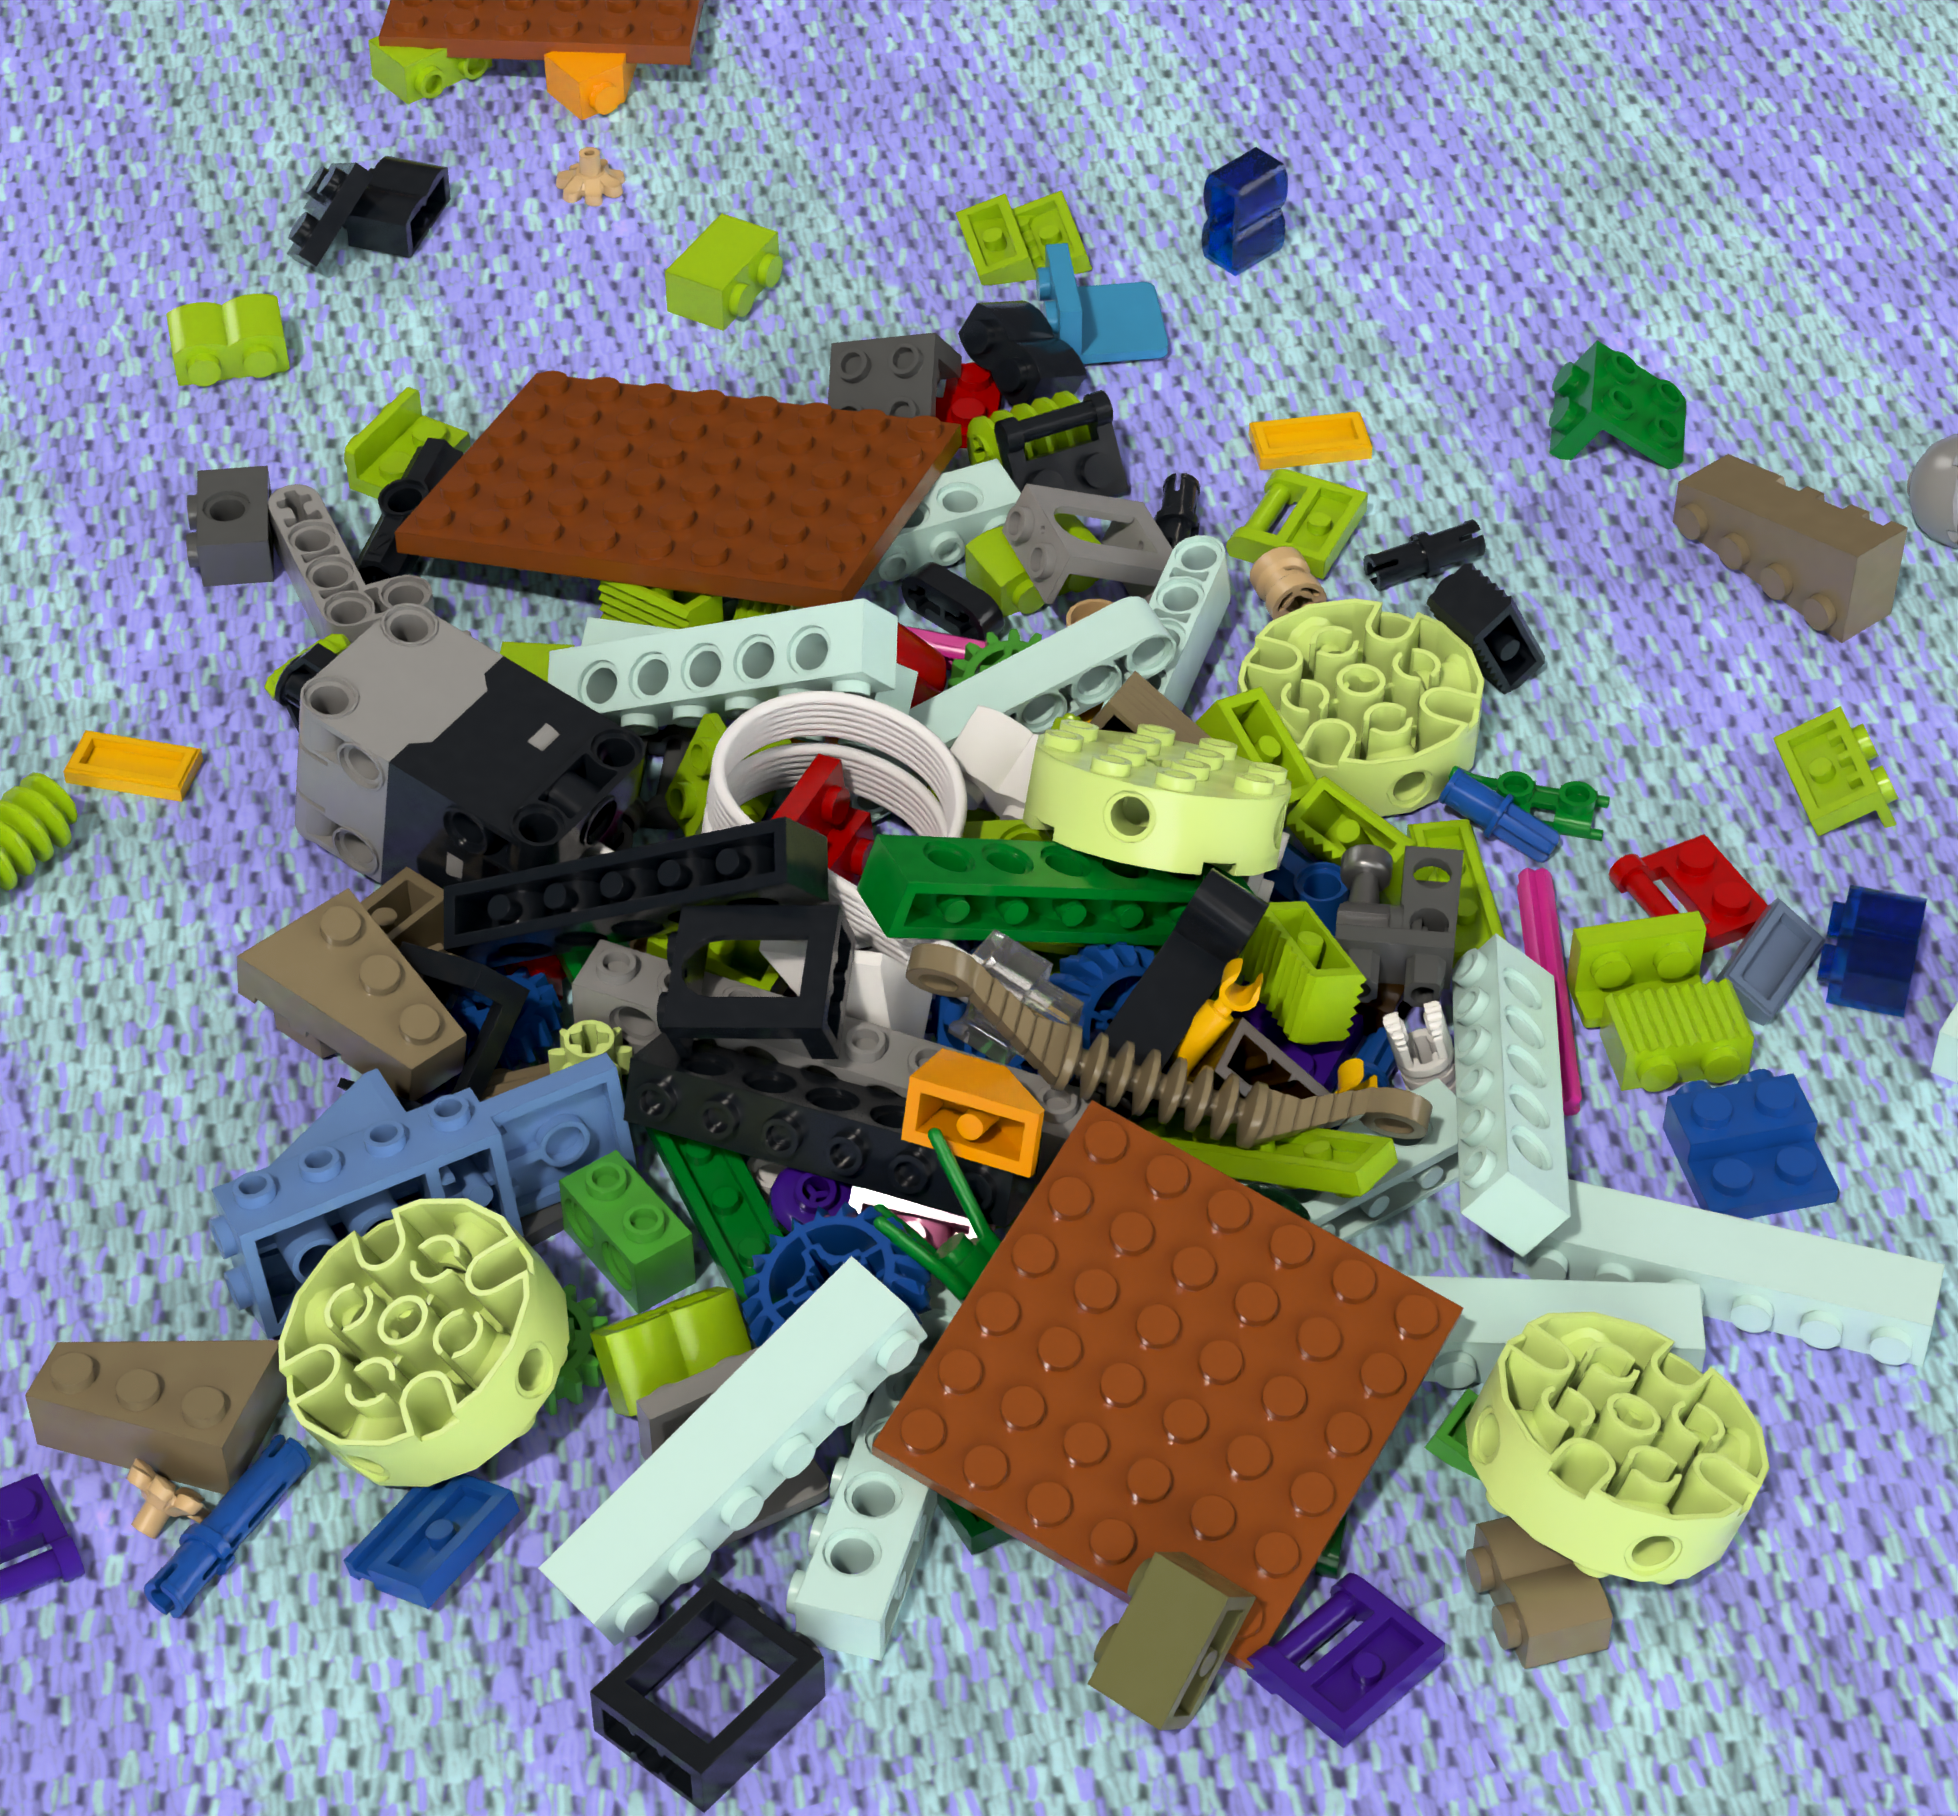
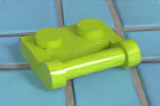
M1277 469L1265 483V495L1245 526L1238 527L1227 541V552L1231 557L1254 563L1271 549L1282 546L1293 547L1301 552L1310 568V574L1324 580L1367 511L1368 493L1289 469ZM1294 502H1298L1278 534L1268 533L1285 505H1292Z

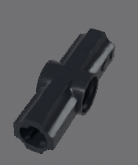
M427 438L425 444L417 448L401 479L386 485L379 493L378 504L382 514L355 562L365 585L396 576L411 574L420 556L397 553L395 531L464 455L462 451L452 447L447 440Z

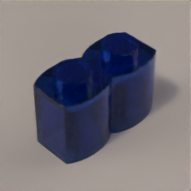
M1255 147L1210 173L1205 181L1203 198L1208 219L1202 229L1203 255L1234 276L1239 275L1279 251L1284 244L1286 229L1285 218L1281 208L1285 204L1288 194V175L1284 163Z
M1850 884L1846 903L1833 901L1826 938L1837 940V944L1824 943L1817 974L1818 982L1829 983L1826 1003L1904 1017L1927 898Z

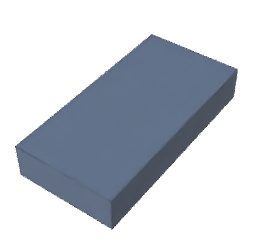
M1777 898L1764 909L1715 981L1719 983L1725 977L1732 982L1745 1016L1750 1021L1764 1026L1776 1014L1826 940L1783 901Z

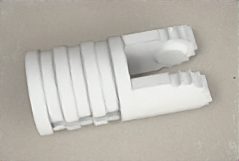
M1436 1000L1424 1003L1425 1011L1423 1017L1426 1028L1407 1033L1404 1020L1399 1017L1397 1011L1386 1014L1382 1022L1406 1090H1415L1439 1078L1456 1095L1455 1050L1441 1004Z

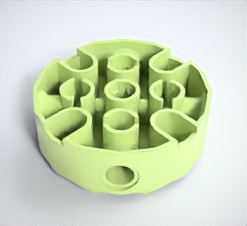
M1356 598L1308 604L1270 621L1255 637L1254 648L1245 656L1244 661L1242 660L1237 680V694L1262 686L1316 779L1318 780L1326 776L1380 817L1411 813L1438 800L1449 781V775L1454 766H1458L1466 771L1473 767L1479 735L1484 678L1472 649L1443 622L1420 612H1417L1414 619L1399 613L1382 611L1383 602Z
M1066 719L1061 720L1059 730L1048 729L1045 730V734L1038 736L1022 821L1031 829L1054 830L1052 841L1073 850L1119 863L1173 873L1201 875L1203 862L1233 876H1255L1274 870L1277 867L1284 821L1291 796V782L1286 779L1287 769L1274 764L1253 762L1237 756L1238 746L1229 741L1215 738H1200L1199 745L1174 740L1176 732L1159 725L1139 724L1137 733L1099 730L1097 725Z
M467 1198L418 1199L391 1209L393 1219L378 1224L361 1237L355 1230L326 1252L295 1294L278 1342L279 1371L286 1377L287 1396L290 1400L288 1404L300 1425L342 1465L380 1486L430 1487L480 1467L513 1440L523 1436L532 1428L536 1420V1413L554 1390L560 1369L567 1359V1346L570 1336L566 1293L541 1256L504 1216Z
M1596 1312L1547 1313L1528 1322L1522 1334L1507 1341L1465 1420L1469 1461L1486 1488L1485 1495L1488 1503L1498 1512L1511 1517L1534 1540L1571 1559L1579 1570L1592 1577L1603 1578L1611 1574L1638 1582L1653 1581L1658 1584L1668 1585L1678 1579H1688L1719 1561L1749 1512L1770 1468L1762 1427L1737 1389L1714 1368L1710 1367L1702 1374L1691 1363L1671 1353L1670 1350L1675 1341L1645 1325Z

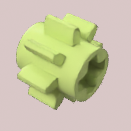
M597 1020L577 1022L569 1027L568 1030L562 1028L559 1031L561 1048L548 1050L550 1074L607 1053L617 1067L623 1092L622 1075L629 1074L630 1058L633 1057L632 1047L623 1046L622 1029L619 1026L611 1029L607 1024Z

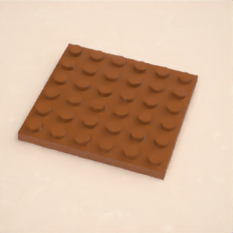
M1092 1100L872 1444V1455L1127 1604L1131 1600V1597L1127 1594L1130 1580L1137 1568L1146 1559L1152 1558L1155 1552H1185L1256 1596L1224 1659L1246 1671L1245 1668L1254 1669V1666L1247 1658L1262 1646L1270 1645L1456 1326L1464 1308Z

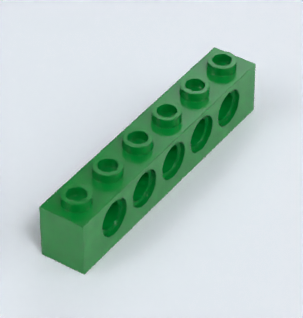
M884 834L876 835L856 889L887 938L1088 944L1126 942L1127 945L1158 946L1164 945L1189 901L1212 868L1253 893L1241 876H1233L1203 862L1201 875L1119 863L1073 850L1057 842Z

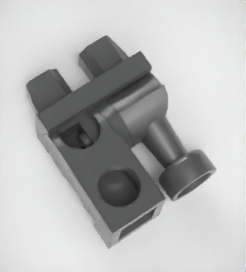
M1360 844L1348 848L1343 853L1340 868L1341 881L1351 891L1349 901L1341 903L1337 910L1335 939L1367 979L1360 985L1364 990L1357 996L1360 1002L1369 1003L1371 1000L1377 999L1378 983L1404 985L1403 1001L1407 1002L1411 1007L1424 1008V1003L1435 1000L1439 1002L1443 989H1450L1464 850L1405 846L1400 905L1380 904L1379 892L1387 888L1392 879L1393 859L1388 851L1376 845ZM1434 866L1446 871L1450 876V880L1448 882L1416 880L1413 874L1420 868Z

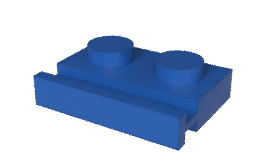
M467 1474L458 1475L430 1487H413L343 1561L350 1576L360 1581L361 1578L372 1581L376 1590L429 1609L518 1514L520 1509L512 1490Z

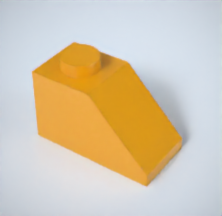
M558 51L544 54L547 92L581 121L598 113L602 115L609 114L619 104L625 102L637 63H626V54Z
M942 1048L909 1077L901 1140L934 1149L928 1138V1132L931 1128H938L954 1156L1031 1178L1036 1171L1045 1109L1006 1066Z

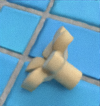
M586 147L579 151V163L569 166V170L558 172L556 187L564 189L562 198L568 203H575L584 196L585 204L597 207L603 203L602 194L610 198H617L623 194L622 184L625 182V177L621 170L610 169L608 161L600 159V151L597 148Z
M138 1458L135 1459L126 1479L141 1490V1496L146 1500L131 1523L135 1529L152 1539H156L170 1516L174 1518L185 1516L201 1523L212 1512L201 1503L204 1498L199 1493L187 1487L175 1490L176 1485L155 1473L153 1468L145 1461Z

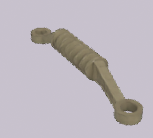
M930 943L917 944L912 948L906 969V979L919 989L932 994L956 998L969 997V1001L979 1011H983L982 1014L993 1026H996V1029L1006 1040H1010V1044L1020 1055H1024L1026 1061L1034 1069H1038V1073L1050 1084L1053 1090L1063 1091L1075 1074L1080 1076V1098L1088 1100L1098 1085L1104 1083L1106 1084V1106L1116 1107L1125 1092L1129 1091L1132 1092V1114L1141 1116L1152 1099L1158 1100V1121L1162 1124H1168L1178 1107L1184 1108L1185 1131L1194 1132L1206 1115L1210 1117V1137L1218 1141L1232 1123L1236 1125V1146L1246 1150L1267 1141H1277L1285 1137L1290 1138L1306 1130L1315 1128L1327 1129L1358 1120L1372 1131L1394 1138L1420 1139L1427 1134L1433 1109L1432 1104L1420 1095L1398 1088L1369 1087L1357 1091L1350 1090L1339 1094L1332 1093L1324 1096L1299 1099L1269 1089L1268 1084L1257 1081L1246 1097L1241 1098L1239 1097V1075L1229 1074L1220 1089L1215 1090L1213 1089V1067L1204 1065L1194 1081L1190 1082L1187 1081V1059L1183 1057H1178L1168 1073L1164 1074L1161 1073V1051L1152 1049L1141 1066L1136 1065L1135 1044L1132 1041H1125L1113 1058L1109 1056V1036L1101 1032L1090 1048L1084 1049L1082 1048L1083 1029L1081 1025L1071 1023L1068 1026L1035 1016L996 977H992L980 963L965 952L952 947Z

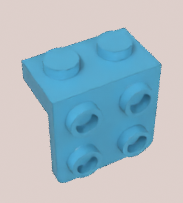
M1068 243L1045 245V267L1036 268L1038 301H1044L1043 315L1052 328L1054 338L1061 339L1069 344L1078 354L1083 364L1163 358L1168 354V339L1156 289L1153 284L1149 282L1077 287Z

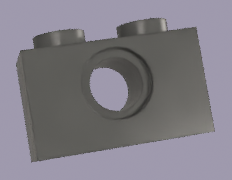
M268 466L197 471V494L187 495L190 530H196V532L186 533V546L189 567H200L203 587L274 582V540L268 500L272 491Z

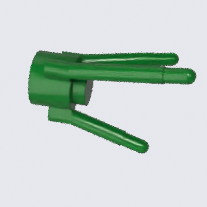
M931 1128L928 1132V1138L977 1237L968 1239L963 1232H960L936 1249L883 1204L874 1206V1209L881 1212L883 1217H876L873 1223L874 1227L890 1239L893 1244L939 1279L962 1304L1002 1241L990 1229L942 1132L938 1128ZM893 1216L896 1221L904 1226L907 1234L900 1228H897L887 1218Z

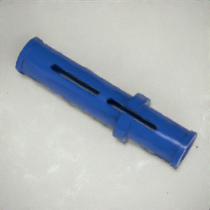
M281 1434L275 1436L261 1453L262 1455L245 1471L218 1502L219 1504L200 1524H192L184 1531L179 1539L181 1546L144 1586L145 1596L157 1610L165 1615L170 1612L173 1618L181 1617L196 1595L216 1574L221 1576L228 1571L235 1561V1555L233 1554L240 1544L268 1515L291 1485L310 1467L311 1457L299 1442L291 1437L286 1440L284 1435Z

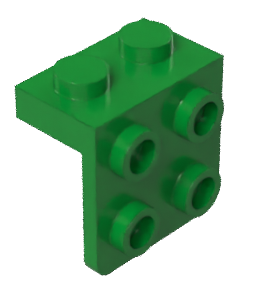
M1598 340L1575 363L1568 362L1560 369L1552 384V391L1555 392L1553 412L1549 419V426L1552 428L1550 454L1558 459L1572 460L1603 429L1666 469L1677 468L1683 462L1686 399L1673 383L1668 380L1658 379L1636 365L1627 354L1614 351Z

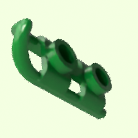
M1454 766V767H1453V769H1452V771L1450 772V775H1449V780H1450V778L1452 777V775L1455 773V771H1456L1458 768H1460V767H1458V766ZM1464 770V773L1490 789L1495 790L1506 798L1509 793L1515 796L1513 803L1530 813L1532 807L1554 810V822L1541 821L1557 830L1560 835L1602 841L1603 830L1591 828L1595 807L1608 808L1610 797L1598 795V791L1594 790L1589 784L1581 781H1571L1561 785L1559 789L1536 785L1537 781L1532 780L1529 775L1518 771L1506 772L1499 775V778L1496 779Z

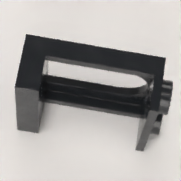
M840 905L682 906L678 931L670 933L667 943V961L671 970L668 992H662L657 1003L658 1027L662 1033L667 1035L679 1057L691 1058L694 1038L801 1039L812 1059H839L856 936ZM722 940H808L800 996L709 997L701 995L709 943Z
M403 941L399 951L449 1013H451L458 997L491 1006L458 1081L451 1094L470 1087L478 1100L481 1101L530 990L484 964ZM341 1077L337 1087L347 1091L355 1082ZM396 1096L406 1112L423 1106L418 1101Z

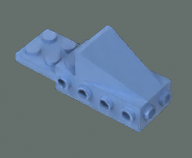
M603 1053L481 1102L469 1087L454 1094L441 1096L429 1104L408 1112L404 1110L378 1068L364 1073L270 1166L258 1171L245 1173L233 1181L212 1188L219 1217L209 1220V1226L223 1259L231 1257L234 1268L225 1271L224 1278L236 1308L240 1311L249 1307L267 1339L280 1335L295 1294L326 1252L354 1230L361 1237L378 1224L393 1219L391 1209L415 1200L467 1198L504 1216L518 1233L524 1236L520 1221L521 1217L561 1202L560 1179L615 1150L637 1171L628 1121L623 1120L625 1105L616 1065L607 1053ZM281 1294H289L286 1297L276 1298Z

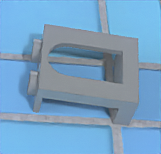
M1027 483L1015 506L1008 512L1002 529L1003 534L1046 604L1052 605L1069 574L1120 581L1130 596H1139L1149 604L1173 550L1143 502ZM1065 513L1110 520L1112 522L1100 542L1101 544L1081 540L1069 534L1056 522L1054 515Z

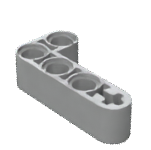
M287 485L277 489L270 495L268 507L275 550L319 639H324L330 634H342L353 643L381 618L387 609L397 604H419L435 614L431 585L419 576L402 575L365 585L321 496L315 489L307 485Z

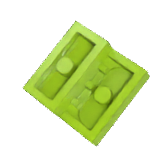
M1062 190L1011 209L1005 193L956 212L982 285H998L1035 280L1036 268L1045 267V245L1068 243L1074 274L1092 270Z

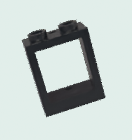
M712 1578L590 1691L594 1731L705 1813L826 1696L824 1657L807 1636L799 1632L790 1633L767 1617L762 1607L751 1596L742 1592L735 1594ZM717 1630L780 1676L707 1744L646 1699L645 1696Z

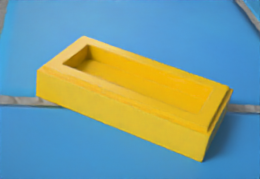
M1358 411L1249 423L1248 435L1260 470L1372 459V444L1361 413Z
M85 730L63 772L66 783L182 802L203 762L202 749Z

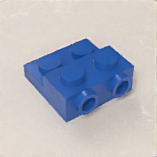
M1757 1069L1745 1074L1737 1084L1711 1088L1710 1084L1705 1081H1692L1680 1087L1675 1095L1667 1097L1662 1128L1700 1209L1749 1219L1834 1203L1837 1200L1839 1188L1814 1140L1818 1121L1794 1073L1774 1077L1773 1073L1767 1069Z

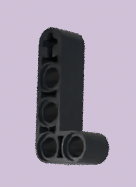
M1212 868L1189 901L1174 930L1104 1033L1109 1036V1056L1114 1058L1125 1041H1132L1135 1044V1064L1141 1066L1152 1049H1157L1161 1051L1162 1073L1170 1061L1172 1053L1190 1028L1195 1014L1207 999L1212 998L1220 986L1225 966L1231 960L1239 957L1270 904ZM1075 1075L1070 1085L1080 1088V1076ZM1100 1083L1094 1091L1101 1094L1100 1104L1130 1121L1133 1116L1132 1092L1126 1091L1117 1106L1111 1108L1106 1106V1084Z

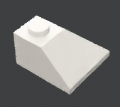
M761 940L759 951L799 997L807 943L787 940ZM854 949L845 1015L924 1039L933 994L919 989L906 979V965L883 953Z

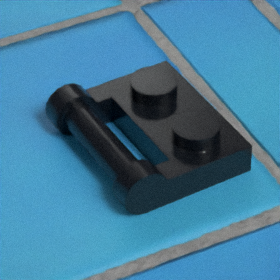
M1100 390L1086 394L1083 397V402L1020 421L1015 417H1009L995 422L994 433L1003 468L1021 493L1026 483L1108 497L1129 491L1112 425L1113 408L1105 391ZM1088 425L1090 440L1026 459L1023 450L1025 443Z

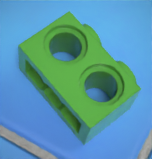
M617 1150L559 1180L565 1232L638 1314L696 1283L692 1232Z

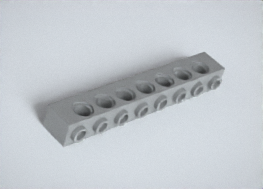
M600 939L572 983L574 1024L584 1020H597L607 1024L611 1029L619 1026L622 1029L623 1046L632 1047L634 1056L662 1033L657 1023V1003L660 994L668 992L671 970L667 959ZM704 972L701 995L786 997ZM845 1015L839 1059H812L801 1039L694 1038V1040L907 1098L910 1075L942 1048L1006 1066L1045 1109L1036 1185L1041 1181L1090 1102L1093 1100L1100 1104L1101 1094L1094 1092L1090 1099L1085 1100L1080 1098V1088L1067 1084L1063 1091H1056L1051 1089L1050 1084L1040 1075Z

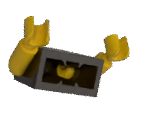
M1236 958L1228 962L1223 971L1219 997L1216 1001L1207 999L1195 1014L1190 1028L1171 1055L1169 1070L1178 1057L1186 1058L1187 1081L1193 1082L1204 1065L1211 1066L1214 1070L1213 1089L1215 1090L1220 1089L1229 1074H1237L1240 1078L1239 1097L1241 1098L1246 1097L1257 1081L1268 1084L1269 1089L1299 1099L1331 1094L1243 1017L1233 1019L1231 1015L1233 1011H1248L1256 1006L1263 983V973H1260L1251 985L1240 986L1235 983V980L1241 972L1243 959ZM1352 1058L1340 1065L1337 1071L1338 1090L1334 1093L1339 1094L1350 1090L1357 1091L1369 1087L1378 1088L1377 1075H1373L1365 1082L1360 1083L1364 1077V1061L1362 1059Z

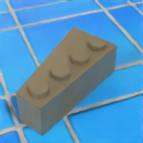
M1729 454L1678 482L1673 523L1677 525L1679 531L1686 538L1691 540L1697 539L1718 554L1721 561L1728 568L1733 570L1739 569L1757 582L1770 598L1782 600L1799 612L1813 629L1818 631L1824 630L1843 643L1891 614L1908 527L1893 521L1884 526L1870 520L1869 511L1852 504L1844 509L1829 504L1824 500V493L1808 486L1800 491L1786 486L1783 476Z

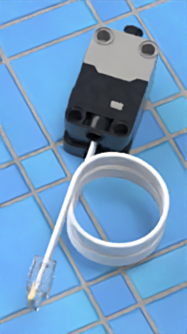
M402 603L387 609L381 618L339 655L317 643L304 654L292 660L278 679L275 689V700L282 706H286L299 733L295 826L298 833L306 840L316 843L342 859L353 870L366 874L382 885L405 867L412 869L444 889V886L633 847L632 830L623 821L624 811L636 800L640 793L645 757V745L642 739L635 732L621 727L436 616L424 606L414 603ZM805 691L782 695L754 706L738 717L726 729L716 745L712 758L701 834L755 823L739 806L764 793L794 787L816 756L822 754L841 759L845 788L850 793L888 809L909 824L919 836L963 837L968 811L966 783L957 760L941 739L926 726L909 715L879 701L836 691ZM827 736L847 739L876 748L903 762L929 784L938 799L917 778L897 765L871 753L844 745L800 742L776 746L750 757L747 756L768 744L789 738ZM828 869L829 902L817 905H840L856 936L855 950L872 946L873 948L867 951L883 953L908 966L912 948L917 944H940L955 948L973 957L992 977H996L1008 991L1010 990L1022 1004H1025L1035 1016L1068 1026L1071 1023L1079 1025L1084 1002L1049 982L1053 963L996 929L992 931L972 955L946 939L887 938L857 892L858 886ZM787 940L802 943L808 942V940ZM790 986L787 987L783 994L786 997H798ZM958 997L959 1000L967 1004L966 1012L959 1020L953 1021L949 1025L948 1033L998 1063L1008 1065L1016 1054L1024 1058V1055H1020L1010 1044V1040H1006L996 1029V1026H993L982 1014L983 1011H979L969 1001V997Z

